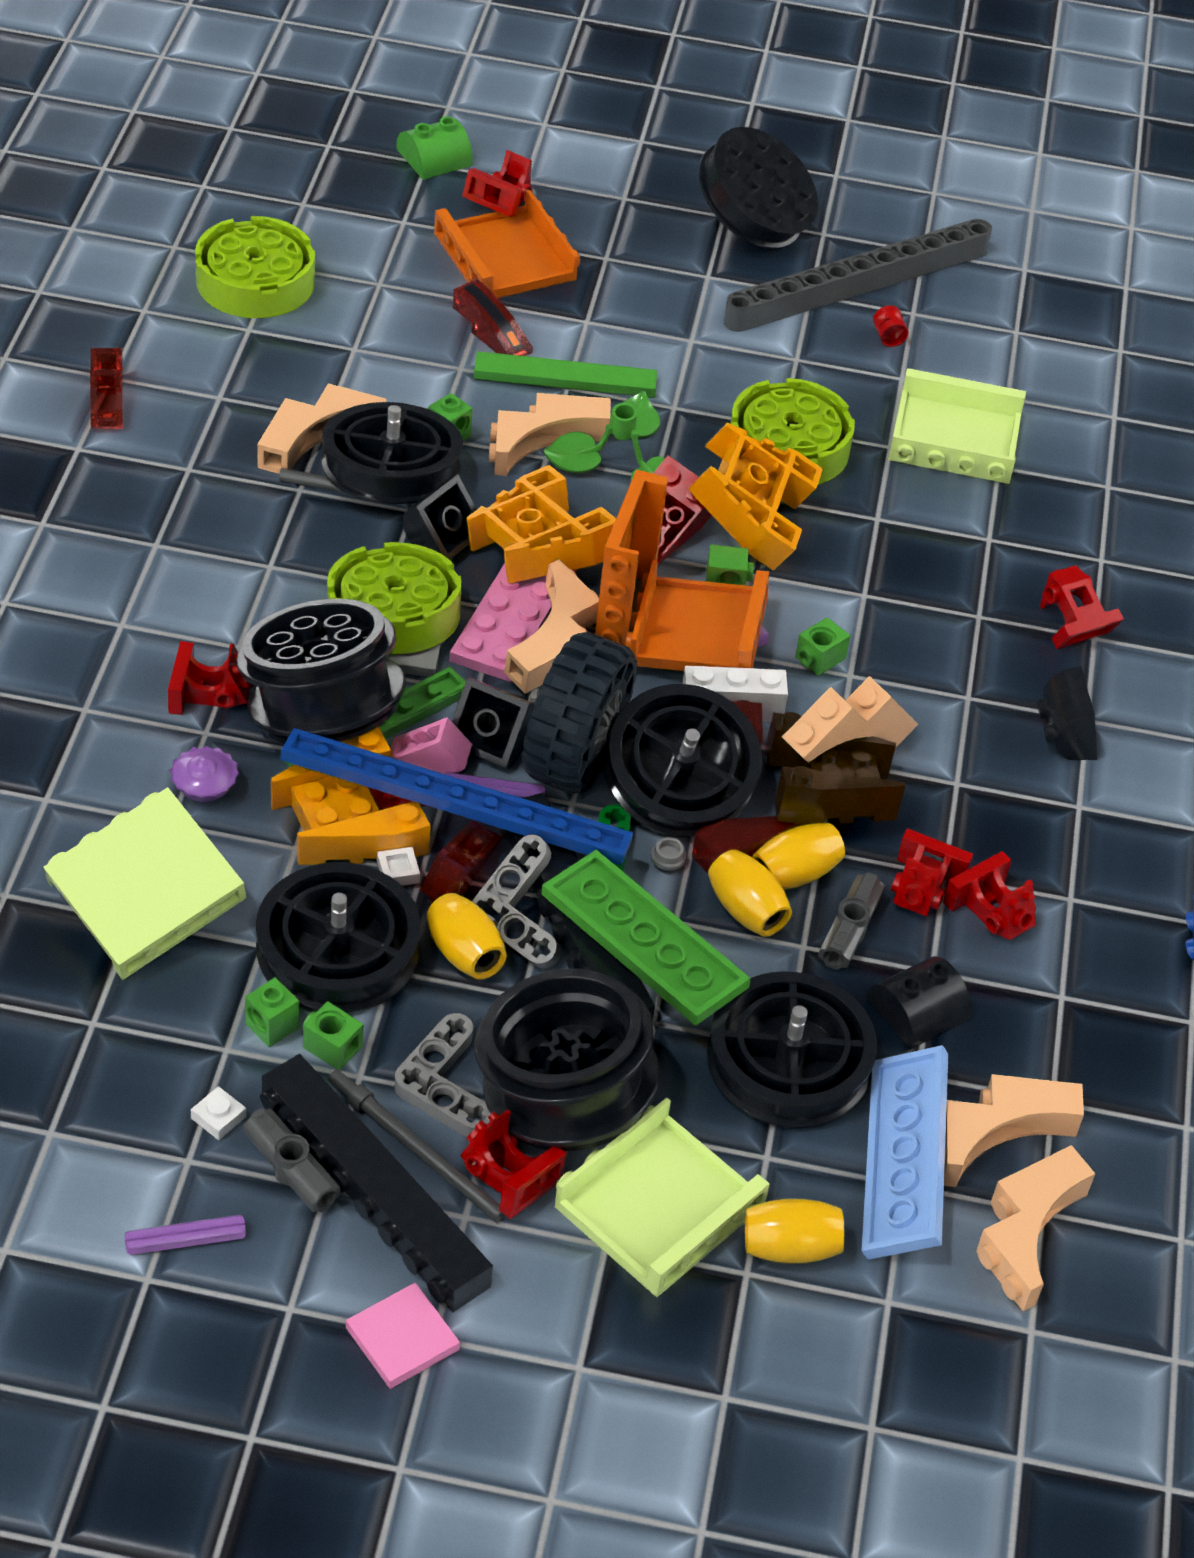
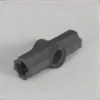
M869 872L862 875L857 874L846 898L840 902L837 916L818 954V957L824 961L825 966L835 970L848 968L859 943L865 938L867 926L885 891L886 885L880 881L879 876Z
M262 1107L250 1115V1118L243 1124V1133L274 1167L276 1179L280 1183L290 1186L312 1212L319 1211L321 1213L331 1207L333 1202L340 1196L341 1188L310 1154L307 1140L300 1135L293 1134L271 1108L263 1109Z

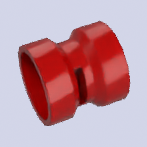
M885 306L876 311L873 316V323L882 344L887 347H896L904 343L908 338L909 331L906 323L903 321L901 311L895 306Z

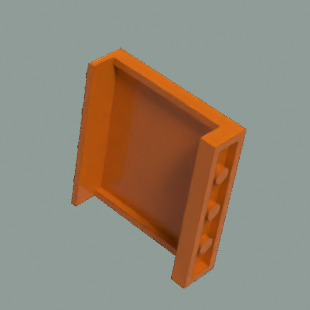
M526 190L525 205L519 206L516 216L508 217L496 211L454 220L446 208L435 210L434 234L469 285L473 283L479 288L480 283L495 298L577 280V269L580 266L579 253L571 247L566 235L561 233L555 225L554 219L547 214L541 201L536 199L531 190ZM481 290L490 300H492L483 290Z
M637 469L605 545L595 635L626 646V637L630 629L636 578L642 580L644 572L650 571L652 560L658 559L668 477Z
M652 560L650 571L643 574L642 592H638L637 611L639 612L633 611L631 631L633 632H628L626 637V646L636 656L637 666L684 671L685 666L753 668L768 601L769 571L756 570L753 586L658 577L657 560Z

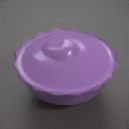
M208 746L201 749L193 747L189 752H181L180 757L173 760V767L169 770L172 775L171 781L176 784L177 789L184 796L200 802L214 801L223 797L230 787L236 783V777L239 775L237 770L238 763L232 760L231 754L223 753L220 748L212 749Z

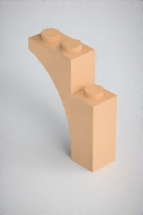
M329 383L315 406L285 398L257 444L258 468L278 474L281 468L291 470L304 453L322 442L324 427L333 416L353 406L387 402V399Z
M537 393L536 405H530L529 412L498 410V423L491 422L490 441H495L496 443H490L489 462H495L494 475L507 476L511 468L523 457L540 448L550 446L557 438L570 432H582L591 436L594 441L600 442L605 433L606 425L610 424L611 398Z
M559 559L548 566L545 588L548 592L552 609L548 618L528 639L507 650L504 673L524 694L543 684L554 659L562 650L563 645L570 640V637L577 633L587 632L586 628L592 626L597 621L598 595L589 589L577 577L576 573Z
M869 676L846 700L830 687L782 738L809 763L836 745L856 738L874 736L895 742L897 747L915 729L918 723Z
M992 1074L988 1088L981 1089L979 1104L947 1100L944 1186L956 1187L966 1168L979 1155L1005 1141L1032 1135L1076 1137L1084 1116L1082 1084Z
M1072 1145L997 1182L990 1204L993 1207L994 1213L1001 1221L983 1230L976 1250L982 1265L992 1271L1001 1283L1006 1296L1014 1300L1023 1312L1036 1305L1044 1284L1037 1261V1241L1040 1232L1063 1208L1088 1195L1095 1176V1172Z

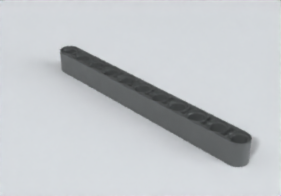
M972 219L733 292L727 297L724 325L732 331H745L986 255L992 226L985 220Z

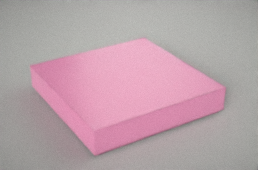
M416 1282L346 1320V1329L389 1389L460 1350V1341Z

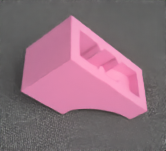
M447 717L394 737L390 747L391 758L442 774L446 772L459 773L467 765L472 743Z

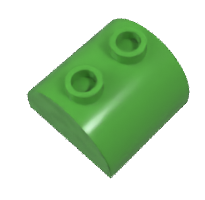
M442 117L440 122L433 124L419 123L415 126V129L401 132L398 135L397 151L423 180L472 166V149L468 135L462 124L453 117Z

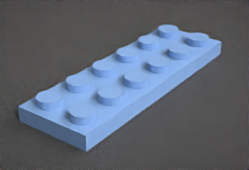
M943 1045L875 1060L872 1068L862 1252L868 1260L942 1245L948 1053Z

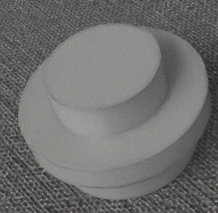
M665 837L652 847L651 860L658 868L673 871L685 864L686 850L678 839Z

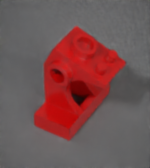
M506 150L500 172L495 171L493 175H490L476 168L469 169L462 197L508 217L516 216L518 206L525 201L526 190H531L532 192V186L530 185L532 160Z
M1077 565L1049 573L1046 586L1042 592L1043 597L1040 608L1044 609L1048 605L1056 603L1063 613L1065 625L1051 638L1056 649L1111 633L1124 620L1119 608L1107 612L1104 611L1093 588L1091 577L1088 574H1084ZM1072 596H1077L1084 606L1077 607Z
M180 641L168 686L169 714L183 715L185 703L223 708L247 703L249 691L253 684L246 681L238 671L236 662L238 651L234 644L230 643L228 660L222 666H207L194 658V642Z
M907 828L902 837L897 861L904 863L905 867L903 873L898 872L891 887V892L896 893L893 904L927 916L932 908L938 910L945 894V890L942 889L945 881H949V879L968 870L973 853ZM925 852L941 857L944 860L941 862L925 855Z
M1003 851L949 879L943 903L952 912L966 905L992 934H997L1011 940L1036 926L1033 881L1030 879L1024 885L1010 891L1004 883L1012 860ZM996 902L999 907H995L992 904Z
M506 1110L501 1115L494 1111L487 1117L491 1122L485 1124L481 1120L475 1125V1129L466 1138L469 1141V1145L460 1156L464 1160L466 1169L472 1175L478 1177L502 1194L499 1211L512 1219L557 1185V1182L563 1175L567 1152L559 1147H551L537 1157H529L517 1149L518 1141L516 1137L511 1135L508 1130L511 1111Z

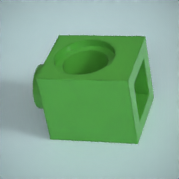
M452 393L428 406L429 410L451 421L459 430L463 441L471 437L473 413L471 406Z
M710 544L706 567V581L745 585L746 581L752 582L754 562H748L749 548Z
M826 617L799 634L795 658L819 676L846 659L851 635Z
M273 978L245 996V1024L270 1048L299 1029V1000L276 978Z
M328 1001L318 1011L311 1012L303 1023V1048L335 1069L341 1070L363 1048L364 1024Z

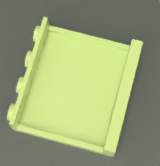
M907 368L888 460L1009 484L1016 459L1015 450L1026 391Z
M168 787L159 793L154 792L148 795L139 806L130 812L118 814L108 826L98 832L87 834L77 846L67 852L56 854L43 867L49 885L51 887L55 885L110 957L114 970L122 980L246 899L244 882Z
M667 1097L655 1107L653 1105L649 1106L642 1117L630 1129L612 1140L602 1150L595 1149L592 1151L584 1164L577 1170L566 1172L557 1182L555 1208L656 1297L661 1295L745 1223V1209L766 1202L769 1183L759 1174L747 1182L669 1116L671 1101Z

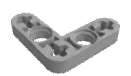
M527 835L518 841L472 902L481 909L485 905L492 906L502 918L498 922L491 915H487L495 923L502 936L503 943L536 967L547 969L559 961L561 957L560 944L551 934L514 908L551 859V850L546 842L537 835ZM529 848L537 849L540 855L537 858L529 857L526 852ZM518 861L527 867L528 872L526 874L518 865H515ZM507 874H519L520 882L516 888L512 890L503 889L502 881ZM516 921L524 923L525 929L519 938L510 939L507 937V928L511 923ZM533 938L541 946H547L550 953L547 956L539 955L536 949L529 944L531 939Z
M452 1013L445 1016L398 1067L395 1072L394 1090L404 1101L467 1137L475 1129V1125L480 1122V1120L476 1119L471 1123L468 1121V1118L475 1119L479 1116L485 1124L491 1121L487 1118L490 1113L484 1101L443 1077L468 1049L473 1038V1023L471 1019L460 1013ZM451 1031L455 1034L451 1037L449 1045L447 1042L449 1040V1033ZM431 1051H437L444 1055V1059L434 1063L427 1061L424 1055ZM414 1079L419 1080L418 1083L412 1082L409 1085L405 1084V1080L409 1082L413 1081ZM438 1095H448L454 1102L449 1106H439L433 1102V1098Z

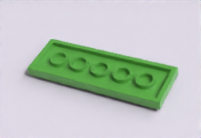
M594 850L542 885V895L695 1026L750 986L751 978L598 850Z

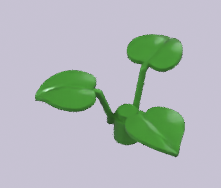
M643 391L613 407L610 414V424L606 425L605 433L597 445H595L594 439L588 434L570 432L557 438L548 448L544 449V454L553 465L564 471L586 473L600 465L601 457L598 452L603 449L610 434H613L616 439L621 441L632 439L637 463L640 466L637 470L654 473L665 458L656 456L645 463L642 458L638 438H646L655 434L660 427V417L651 404L646 392ZM636 469L632 472L631 481H632V478H633V476H634V473H635Z

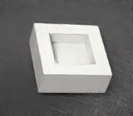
M413 847L377 852L379 871L390 876L402 886L420 883V871Z
M219 1086L191 1109V1119L218 1140L246 1118V1107Z

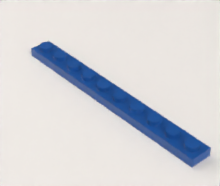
M293 728L281 749L280 760L517 834L524 836L537 835L546 843L585 855L598 850L608 860L622 866L631 844L633 832L300 729Z

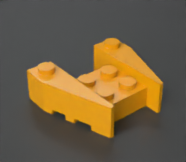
M726 423L705 446L722 458L719 469L716 470L710 466L688 490L742 548H749L748 554L774 571L795 551L802 532L801 528L777 512L780 501L795 510L816 490L823 469L796 450L788 448L786 451L774 447V441L766 438L759 441L747 436V430Z
M547 465L521 476L515 481V487L509 492L506 490L501 491L496 495V502L488 508L481 506L467 517L470 550L476 551L494 542L500 545L504 550L506 577L509 583L547 576L549 564L558 559L571 570L603 563L605 545L616 518L603 507H599L576 518L567 513L569 511L566 478L553 467Z
M379 726L365 734L342 741V743L391 758V749ZM293 765L271 778L272 810L292 806L303 829L302 832L297 833V862L299 865H317L326 863V860L349 859L350 863L363 864V859H377V852L406 847H413L415 857L429 854L431 825L418 802L412 801L379 810L368 787L298 765Z

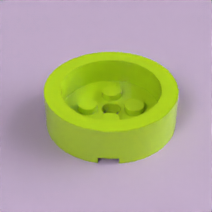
M250 216V221L234 223L232 218L209 228L202 234L196 244L197 289L207 303L224 313L244 318L275 317L297 309L313 293L315 286V250H313L310 244V238L301 229L288 222L271 217Z
M786 378L785 383L770 384L769 380H764L749 386L736 398L730 424L747 430V436L762 441L764 438L774 441V447L786 451L788 448L796 450L821 467L823 470L818 485L835 478L846 467L855 430V419H852L848 412V404L839 395L817 383L795 378Z
M401 542L383 543V548L369 551L363 546L345 554L331 567L327 577V599H351L376 607L395 628L396 643L390 654L414 653L442 643L457 629L461 618V576L457 575L454 570V564L448 558L424 546Z

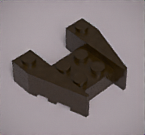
M773 712L765 750L768 765L782 767L774 801L777 821L806 825L824 823L825 819L838 818V821L842 824L853 823L854 817L862 816L871 817L873 822L897 820L906 783L887 780L896 748L895 742L874 736L856 738L836 745L808 763L782 738L801 718V715L794 712H786L784 714Z

